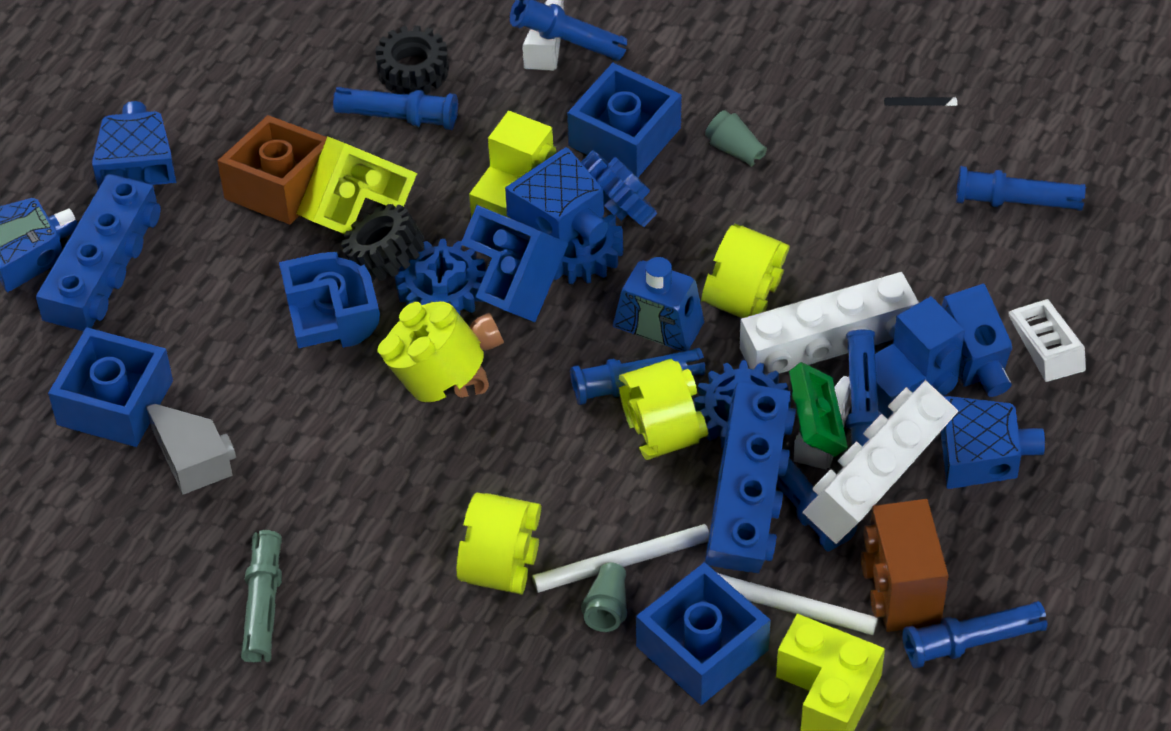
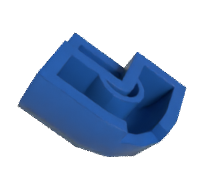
M338 252L319 253L279 262L298 348L341 339L342 348L354 346L374 332L379 324L380 312L371 275L365 264L360 266L354 261L339 258Z

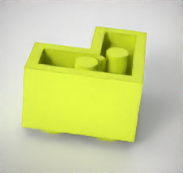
M508 110L488 137L490 167L469 194L471 218L477 205L508 217L505 187L556 154V147L553 146L552 127Z
M327 137L296 214L345 234L346 231H352L351 225L356 221L365 197L385 206L393 204L396 208L399 204L404 207L417 173Z
M796 614L778 649L776 677L809 690L802 706L801 731H854L882 676L885 648Z

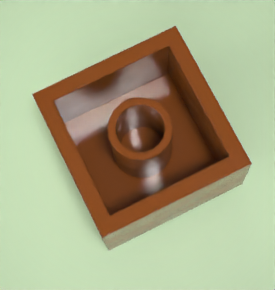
M267 115L217 160L224 199L284 223L292 224L300 216L296 213L327 137Z
M928 499L872 506L871 523L864 526V541L867 551L861 552V565L864 578H873L876 590H871L870 594L874 616L876 618L883 617L886 632L903 630L904 627L908 626L920 628L940 624L943 616L948 572Z

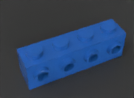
M106 175L36 295L42 321L84 331L86 327L92 328L96 320L101 321L105 317L109 303L108 298L114 288H121L125 280L128 262L131 257L137 258L141 253L145 232L148 227L154 228L158 223L160 205L156 201L153 185L115 175Z
M739 381L736 383L731 397L705 563L708 566L759 573L764 561H772L777 535L769 533L771 518H779L783 499V492L775 491L777 477L785 476L789 460V450L782 449L784 434L791 435L796 414L795 408L788 407L791 391Z

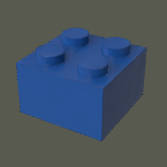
M612 62L567 112L569 147L586 155L594 150L608 163L616 157L639 177L681 129V94Z
M86 327L48 392L57 425L137 447L150 424L147 406L152 404L160 405L173 382L166 348Z
M705 562L636 616V647L700 705H703L769 651L770 619Z

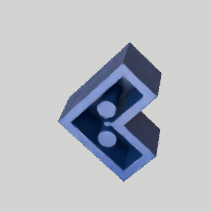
M477 205L461 245L492 257L475 298L536 322L569 243Z
M932 296L896 316L893 344L875 354L878 411L883 413L887 419L894 413L888 407L889 404L906 387L913 393L926 380L942 396H945L954 389L958 382L965 330Z

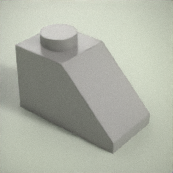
M158 404L147 406L152 431L182 495L233 476L230 460L236 458L233 445L227 434L219 435L211 419Z

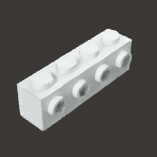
M895 273L742 318L740 325V350L750 369L754 370L759 363H763L765 375L775 370L780 374L791 370L800 362L810 365L847 354L848 340L846 339V334L849 331L863 329L874 331V345L893 340L896 316L919 302L903 273Z
M926 380L913 393L906 387L888 406L894 413L888 419L881 414L865 430L863 434L869 440L863 446L856 441L838 460L843 466L840 472L836 474L830 469L812 488L818 496L802 513L835 544L872 509V506L881 499L958 413V410Z

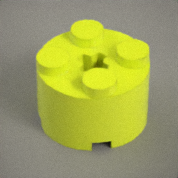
M734 223L728 229L713 260L716 264L712 275L708 274L701 300L740 318L765 312L768 301L765 299L769 291L775 293L784 272V269H781L786 259L790 245Z
M441 301L421 305L419 302L408 304L399 314L400 321L378 346V353L387 366L415 399L422 402H435L446 398L447 396L443 391L454 384L461 389L476 374L484 358V351L480 347L481 342L451 304Z
M668 359L619 375V380L625 384L619 387L626 420L630 428H635L638 434L643 435L647 445L639 447L646 460L698 444L700 438L708 436L704 416L701 411H695L691 397L697 394L695 380L689 369L682 370L678 361L675 362L673 359Z
M476 492L470 501L463 524L468 526L465 541H460L457 556L458 580L472 585L522 595L528 576V568L524 567V564L534 565L538 552L539 538L531 537L532 530L536 531L539 524L541 504Z

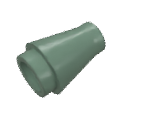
M726 110L721 111L714 117L706 129L705 136L710 139L711 146L744 161L751 167L755 164V159L760 160L766 154L767 148L758 141L736 113L730 114Z
M609 562L600 567L598 576L581 605L585 623L592 629L600 632L616 630L627 617L625 588L627 573L624 567L617 563Z

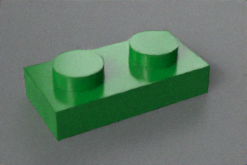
M800 362L789 370L793 389L792 397L796 403L800 422V434L803 441L809 446L836 457L846 450L848 445L833 378Z

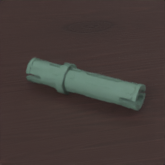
M260 530L259 534L257 532L253 534L251 562L245 571V582L248 584V599L245 613L244 640L241 651V658L245 662H261L262 654L266 662H269L272 657L271 643L276 605L275 598L277 587L282 583V571L279 569L282 537L279 533L271 530Z

